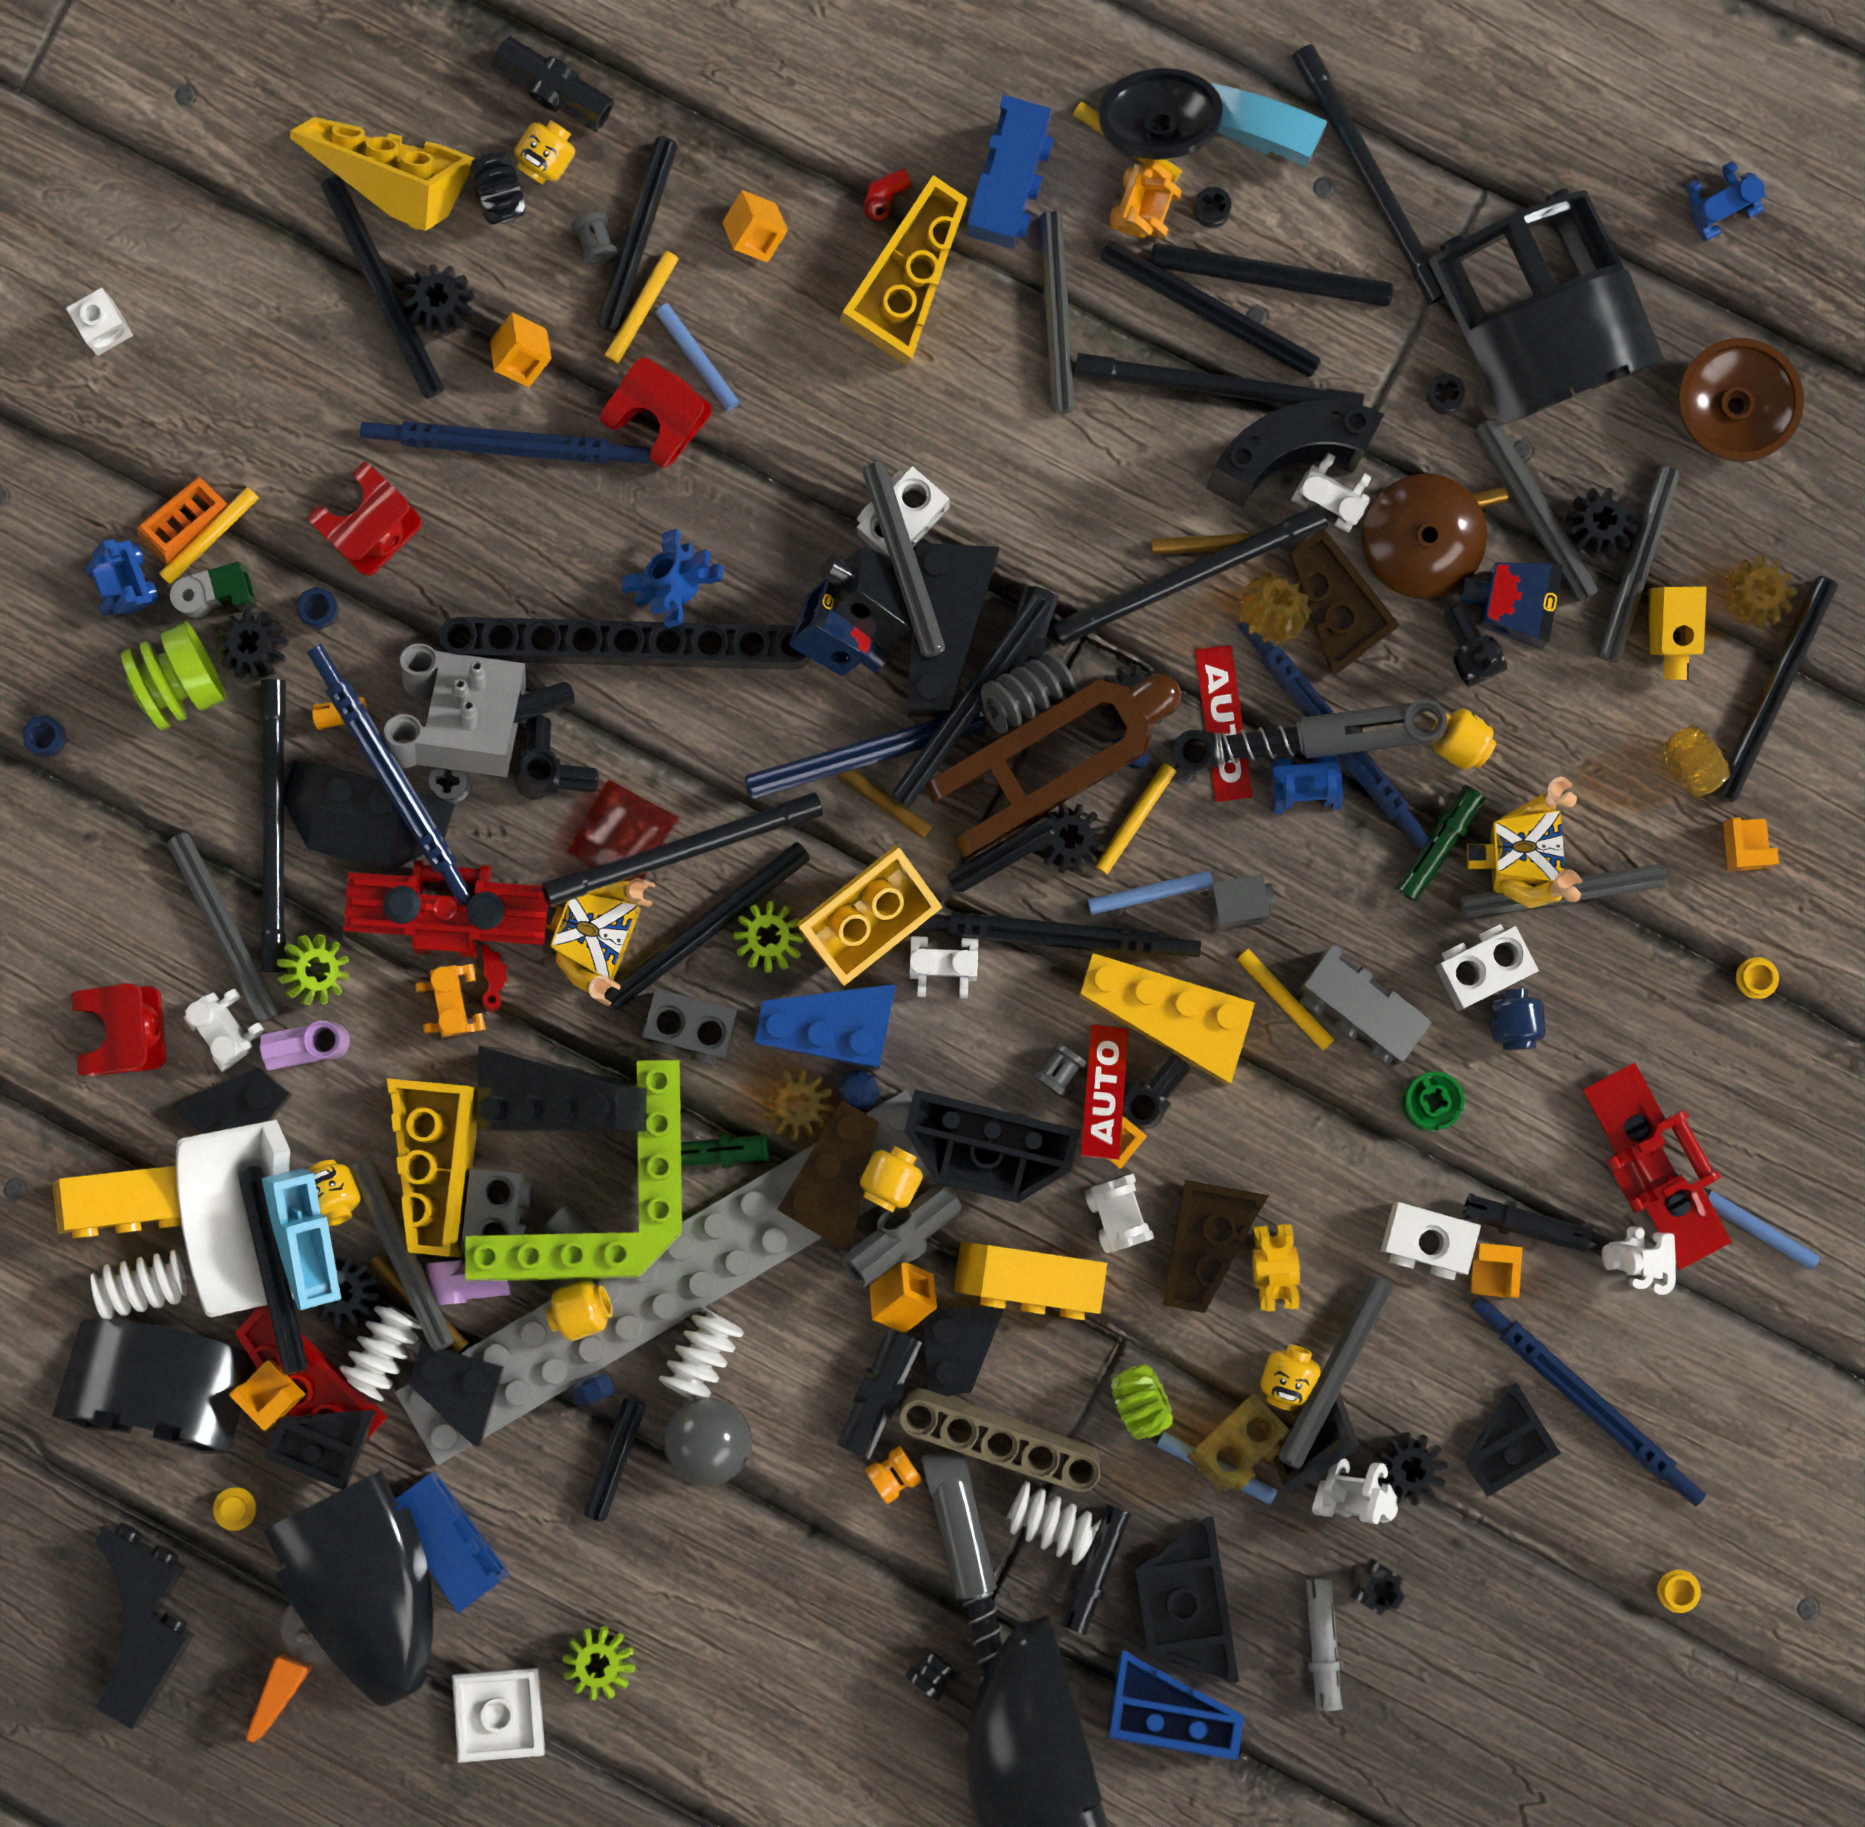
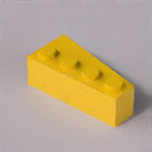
M934 175L853 295L839 319L840 323L906 367H908L913 358L968 199Z
M1094 953L1090 957L1079 998L1122 1024L1129 1026L1145 1036V1038L1164 1047L1182 1060L1214 1077V1079L1226 1086L1231 1084L1255 1002Z
M387 1078L388 1093L391 1094L393 1114H391L393 1132H396L397 1168L398 1174H401L403 1190L401 1200L407 1250L409 1253L463 1258L461 1245L470 1168H473L477 1137L478 1088Z

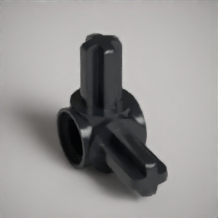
M1465 604L1455 605L1444 612V618L1459 647L1454 651L1453 661L1459 676L1468 688L1507 670V662L1500 645L1493 637H1488V635L1481 637Z
M544 715L527 719L525 750L519 753L518 771L515 778V785L519 793L525 798L535 800L541 799L546 795H556L558 789L595 792L599 782L598 770L590 767L560 765V759L556 758V754L550 751L551 720L544 717ZM531 769L539 770L546 779H533L527 771Z
M1173 1054L1170 1055L1148 1084L1144 1081H1138L1133 1084L1125 1078L1123 1117L1141 1129H1151L1160 1124L1165 1112L1172 1105L1168 1098L1190 1072V1066L1180 1057ZM1150 1098L1155 1104L1153 1115L1145 1120L1137 1119L1133 1112L1135 1103L1139 1099Z

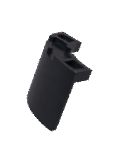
M1621 269L1555 293L1470 330L1468 333V339L1503 425L1526 418L1572 398L1573 395L1570 390L1572 388L1578 394L1590 388L1595 389L1630 376L1664 361L1632 277L1627 269Z
M84 1319L78 1329L52 1416L85 1430H105L128 1434L131 1433L132 1427L154 1430L153 1439L179 1445L202 1454L229 1453L242 1409L229 1394L251 1377L254 1363L246 1351L199 1335L131 1321Z

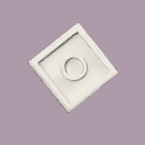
M539 1667L452 1675L458 1763L543 1756L545 1754Z

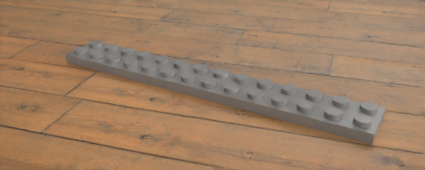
M906 1089L866 1113L879 1122L872 1156L878 1150L891 1153L893 1147L896 1146L917 1157L913 1165L921 1170L924 1178L930 1173L904 1131L912 1102V1097ZM816 1143L683 1221L682 1235L641 1278L589 1279L597 1286H604L611 1301L613 1314L612 1317L608 1318L605 1330L575 1341L567 1340L560 1331L553 1332L548 1324L546 1308L551 1306L550 1300L462 1352L461 1354L505 1366L484 1438L823 1238L777 1210ZM862 1197L859 1216L874 1208L877 1204ZM409 1384L395 1392L437 1466L472 1446L462 1434Z

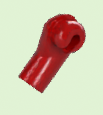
M904 168L877 179L869 185L863 207L865 215L871 221H884L889 216L893 195L912 187L910 178Z

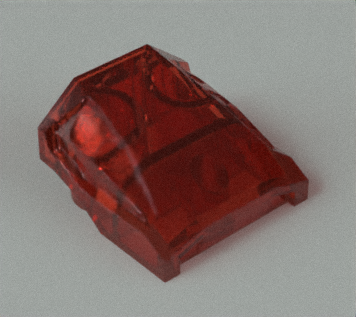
M608 780L567 852L593 867H598L664 845V841L668 838L670 831H673L674 825L677 826L680 817ZM647 873L626 879L624 881H631L634 878H640L645 880Z

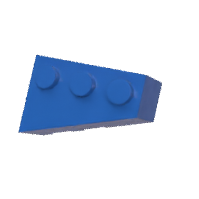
M1003 95L999 107L1001 108L995 134H992L990 139V150L983 173L981 172L967 222V236L1014 250L1017 237L1025 239L1031 219V214L1025 213L1029 199L1036 200L1038 197L1043 176L1037 175L1040 160L1048 162L1054 138L1048 136L1051 108Z
M896 984L762 1001L754 1043L756 1046L880 1070Z
M436 1471L428 1474L396 1498L398 1506L394 1507L395 1512L404 1507L410 1509L418 1528L428 1570L438 1582L442 1593L452 1604L457 1614L510 1575Z
M1124 1650L1118 1652L1105 1739L1230 1761L1238 1760L1244 1715L1198 1690L1192 1689L1165 1672L1157 1670L1135 1658L1130 1653Z

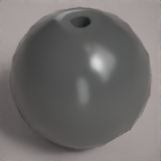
M717 1398L694 1399L681 1406L670 1419L664 1433L665 1454L672 1469L685 1481L700 1486L720 1485L736 1477L745 1466L752 1451L751 1429L744 1414L730 1402Z

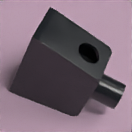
M861 547L844 561L833 555L824 561L819 575L820 578L835 585L833 608L838 615L884 648L888 647L911 628V620L889 556L867 547Z

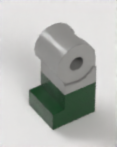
M239 561L183 577L174 583L170 591V600L173 606L185 616L193 619L202 618L212 608L233 603L241 612L258 608L248 568Z

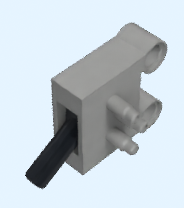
M413 644L404 649L400 656L402 685L405 691L412 696L427 697L432 695L426 726L422 727L419 720L414 716L399 714L391 717L386 722L384 738L401 768L422 765L507 777L518 723L573 705L575 703V696L568 682H562L524 694L526 688L525 663L440 652L425 644ZM417 669H424V670H426V671H423V672H415V670H417ZM402 739L411 740L410 742H407V743H399V742H397V741L402 740Z

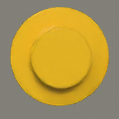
M1754 957L1744 961L1736 972L1738 989L1742 994L1751 999H1763L1770 996L1776 990L1779 983V974L1775 965L1762 957Z
M239 1487L229 1488L221 1492L213 1505V1514L217 1523L231 1531L241 1530L249 1526L257 1512V1505L253 1495Z
M1675 1569L1661 1577L1657 1586V1595L1659 1601L1666 1609L1675 1613H1685L1692 1610L1698 1604L1701 1588L1694 1575L1685 1570Z

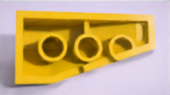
M313 117L290 130V139L390 217L405 222L409 227L416 230L426 231L449 216L470 174V165L472 160H474L471 156L441 144L426 141L424 148L402 144V136L389 133L387 137L365 136V130L362 127Z

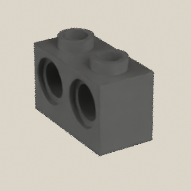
M1263 874L1212 882L1205 891L1213 932L1262 924L1270 917L1271 909L1275 908L1272 884H1264Z
M655 988L642 1037L645 1040L652 1041L650 1046L652 1050L671 1055L675 1054L676 1048L691 1051V1060L715 1066L717 1058L727 1061L739 1011L734 1008ZM667 1012H675L681 1018L679 1030L672 1035L661 1033L658 1026L659 1019ZM707 1023H716L722 1029L721 1039L718 1043L711 1046L702 1044L699 1039L701 1027Z
M470 1168L461 1253L465 1254V1236H485L487 1227L495 1222L504 1227L506 1235L527 1234V1226L520 1225L522 1208L529 1207L531 1197V1183L525 1182V1174ZM503 1180L510 1187V1197L504 1204L497 1205L490 1199L489 1191L495 1182Z

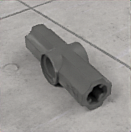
M936 1183L909 1204L908 1207H896L894 1212L885 1211L877 1220L878 1229L843 1256L841 1262L846 1272L854 1279L856 1284L865 1288L897 1262L907 1263L917 1259L927 1248L926 1239L960 1213L962 1206L958 1198L951 1192L948 1186Z

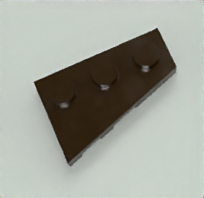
M1325 529L1318 531L1290 552V561L1332 677H1335L1399 628L1400 624Z
M842 1100L777 1210L846 1252H849L852 1247L864 1192L860 1186V1179L871 1160L879 1122Z
M1184 1180L1162 1305L1202 1313L1206 1312L1229 1270V1266L1269 1195Z

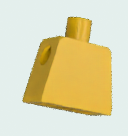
M1706 587L1648 588L1650 655H1663V680H1689V655L1703 654ZM1675 629H1677L1680 634V638L1677 644L1673 640V633Z

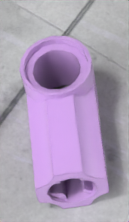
M317 1021L307 1026L260 1035L261 1056L267 1071L325 1059L335 1060L342 1057L350 1045V1037L347 1030L342 1025L329 1021ZM330 1029L335 1035V1044L329 1051L324 1052L319 1047L318 1038L324 1030Z
M463 1260L425 1264L427 1281L438 1305L467 1303V1299L512 1295V1281L468 1282L465 1279V1263Z

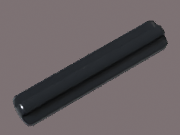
M1043 817L953 869L947 876L951 887L956 892H964L1055 840L1060 835L1055 821L1052 818Z
M627 1397L623 1400L584 1510V1515L595 1521L603 1522L607 1518L646 1408L645 1403L640 1400Z

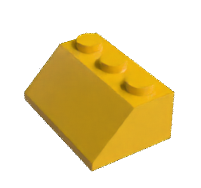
M895 845L796 925L828 970L845 986L943 907L901 849Z

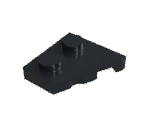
M255 1068L177 1103L173 1109L202 1133L206 1134L271 1121L292 1094L261 1068Z
M972 1306L936 1309L923 1319L929 1391L941 1395L972 1392L1004 1308Z
M421 1343L409 1385L472 1445L480 1447L505 1366L447 1349L435 1351L429 1344Z
M1515 1383L1506 1393L1464 1462L1485 1497L1488 1498L1556 1458L1561 1453L1518 1383Z
M1339 1393L1300 1468L1290 1467L1279 1459V1453L1287 1437L1284 1438L1276 1449L1273 1458L1283 1487L1291 1493H1295L1358 1449L1360 1446L1341 1393Z
M370 1409L283 1416L279 1420L265 1458L342 1490L349 1484L377 1411Z

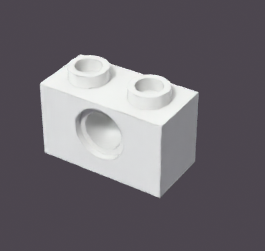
M1395 1202L1392 1205L1380 1252L1391 1254L1390 1263L1414 1269L1416 1261L1430 1265V1274L1455 1280L1456 1273L1468 1275L1481 1225ZM1427 1230L1433 1231L1439 1238V1247L1431 1255L1425 1254L1419 1246L1420 1236Z

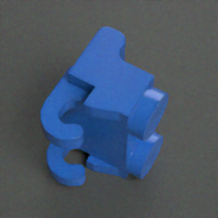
M1730 161L1722 166V173L1728 187L1704 200L1698 192L1702 187L1697 180L1686 185L1687 194L1691 201L1690 205L1694 211L1690 216L1704 242L1721 234L1718 225L1713 227L1710 225L1734 212L1749 206L1744 212L1746 217L1750 219L1764 211L1761 198L1766 196L1764 192L1765 187L1756 174L1747 172L1740 176L1741 181H1739L1734 174L1738 168L1734 162Z
M112 539L102 542L92 552L93 560L85 567L87 577L94 578L102 599L99 609L103 616L119 613L128 615L143 611L148 606L157 603L158 594L156 587L152 581H145L141 571L143 553L137 543H131L130 540L116 543Z
M1335 756L1317 757L1311 764L1296 765V762L1290 758L1278 759L1271 764L1274 815L1283 814V810L1291 809L1294 802L1323 800L1324 807L1332 806V810L1341 809L1343 800L1342 773L1340 763Z

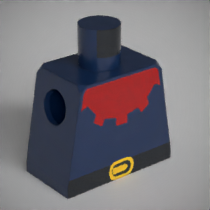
M1495 563L1489 571L1487 581L1464 578L1460 602L1482 606L1479 626L1542 649L1550 641L1563 565L1548 563Z
M823 580L807 594L789 645L838 675H846L860 663L873 673L879 671L886 663L889 653L835 612L833 608L835 585Z

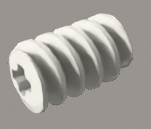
M175 1249L170 1251L169 1263L166 1264L160 1254L155 1253L153 1255L152 1267H148L142 1257H137L135 1271H131L124 1260L120 1262L119 1274L117 1275L114 1274L109 1264L103 1266L102 1278L98 1279L93 1272L91 1274L94 1302L98 1313L106 1320L114 1317L115 1311L119 1315L126 1316L131 1312L132 1306L136 1311L143 1312L147 1309L149 1303L154 1308H161L164 1305L165 1298L170 1304L174 1305L180 1302L182 1294L187 1296L184 1267Z
M376 1306L374 1308L382 1320L380 1323L366 1322L365 1325L373 1333L371 1338L357 1337L356 1340L362 1345L364 1351L363 1353L349 1351L348 1355L356 1363L355 1367L341 1365L339 1368L349 1384L379 1401H383L384 1398L377 1388L390 1389L392 1386V1381L385 1373L398 1374L401 1371L400 1365L394 1358L407 1359L410 1355L402 1343L416 1344L419 1339L411 1328L422 1329L416 1318L392 1306L389 1308Z
M703 1308L707 1313L706 1317L698 1315L691 1317V1320L699 1328L698 1332L684 1330L683 1335L691 1343L690 1346L676 1345L675 1347L677 1353L683 1358L682 1361L668 1360L667 1366L673 1371L674 1376L660 1375L658 1378L662 1384L691 1400L696 1399V1396L709 1398L711 1391L703 1382H718L720 1377L712 1369V1366L726 1367L728 1362L720 1354V1351L734 1352L736 1347L729 1340L728 1336L742 1337L744 1333L736 1324L706 1308Z
M1025 1480L1006 1517V1520L1008 1518L1011 1519L1010 1533L1014 1535L1020 1528L1025 1526L1027 1527L1025 1541L1030 1542L1035 1536L1041 1534V1549L1045 1550L1055 1541L1057 1542L1056 1556L1060 1558L1066 1551L1071 1549L1073 1550L1071 1564L1076 1565L1086 1555L1102 1518L1093 1527L1091 1526L1092 1513L1089 1511H1085L1076 1519L1077 1506L1073 1503H1070L1061 1512V1498L1059 1496H1054L1045 1504L1046 1490L1040 1488L1032 1496H1029L1030 1482Z

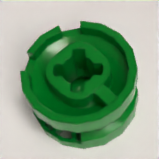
M1436 1071L1416 1076L1406 1085L1401 1098L1402 1111L1408 1122L1421 1131L1429 1132L1448 1128L1457 1122L1464 1110L1465 1104L1462 1087L1456 1079L1446 1073Z

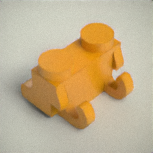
M1147 160L1145 165L1135 164L1134 168H1128L1123 177L1125 193L1120 205H1116L1110 214L1111 227L1114 230L1122 231L1125 235L1145 238L1146 235L1154 238L1165 239L1168 228L1163 224L1170 201H1179L1182 193L1170 181L1172 174L1154 160Z
M474 964L452 965L430 970L431 982L415 984L417 993L435 992L439 1013V1023L423 1025L424 1034L441 1032V1037L446 1038L486 1031L482 1013L472 1015L473 1023H467L459 976H465L466 983L476 981Z

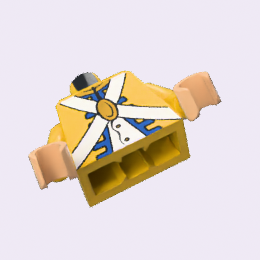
M1557 777L1550 782L1548 794L1543 793L1504 815L1500 820L1493 822L1490 844L1467 845V868L1492 869L1493 890L1497 893H1503L1506 897L1527 908H1535L1561 901L1562 896L1568 902H1577L1580 899L1581 893L1572 885L1580 884L1583 880L1575 871L1565 870L1561 811H1555L1557 804L1564 808H1570L1575 805L1577 797L1573 793L1567 792L1561 796L1562 792L1571 788L1573 783L1564 777Z
M634 878L631 881L623 880L590 891L582 897L567 901L565 908L557 905L548 906L546 928L555 931L550 947L557 951V965L572 985L587 992L592 998L605 1006L611 1005V1002L605 999L606 990L610 987L620 989V985L614 979L641 911L637 904L645 907L652 905V901L643 899V892L647 887L655 888L656 885L653 882L640 878Z

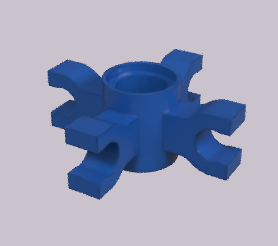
M677 528L663 533L661 541L663 552L650 560L645 573H631L623 576L621 587L625 594L636 591L634 603L638 607L648 605L651 602L650 611L654 615L664 612V625L667 628L682 624V605L695 596L700 583L711 584L721 581L724 568L720 563L709 566L711 553L707 549L698 551L693 555L694 547L690 542L680 545L681 533Z

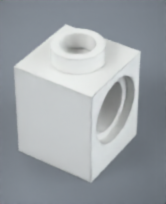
M103 288L66 308L84 341L97 356L134 336L115 302Z

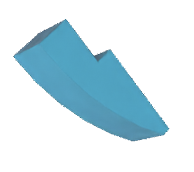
M1211 83L1219 93L1223 106L1222 123L1217 133L1267 156L1271 151L1307 168L1327 124L1326 120L1277 100L1233 87Z
M299 1168L262 1178L274 1236L297 1308L304 1310L340 1300L341 1295L327 1217L320 1212L314 1173L304 1168Z

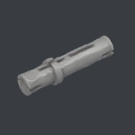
M1333 1578L1305 1580L1312 1661L1308 1662L1309 1672H1313L1316 1711L1343 1709L1339 1670H1343V1662L1338 1660L1332 1587Z

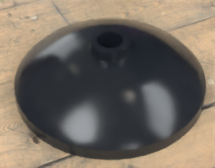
M1172 68L1148 69L1122 78L1108 89L1099 106V124L1106 139L1119 150L1148 160L1175 159L1200 149L1216 135L1223 118L1221 97L1208 81L1194 73Z

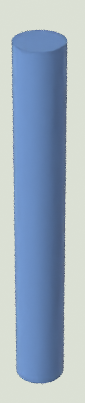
M666 303L659 307L655 314L726 412L734 409L740 401L671 306Z
M1205 871L1089 898L1087 901L1090 914L1094 915L1206 889L1213 881L1210 871Z
M1710 1190L1707 1193L1717 1214L1812 1271L1817 1266L1820 1256L1714 1191Z
M1164 1431L1156 1444V1447L1268 1505H1271L1276 1496V1489Z

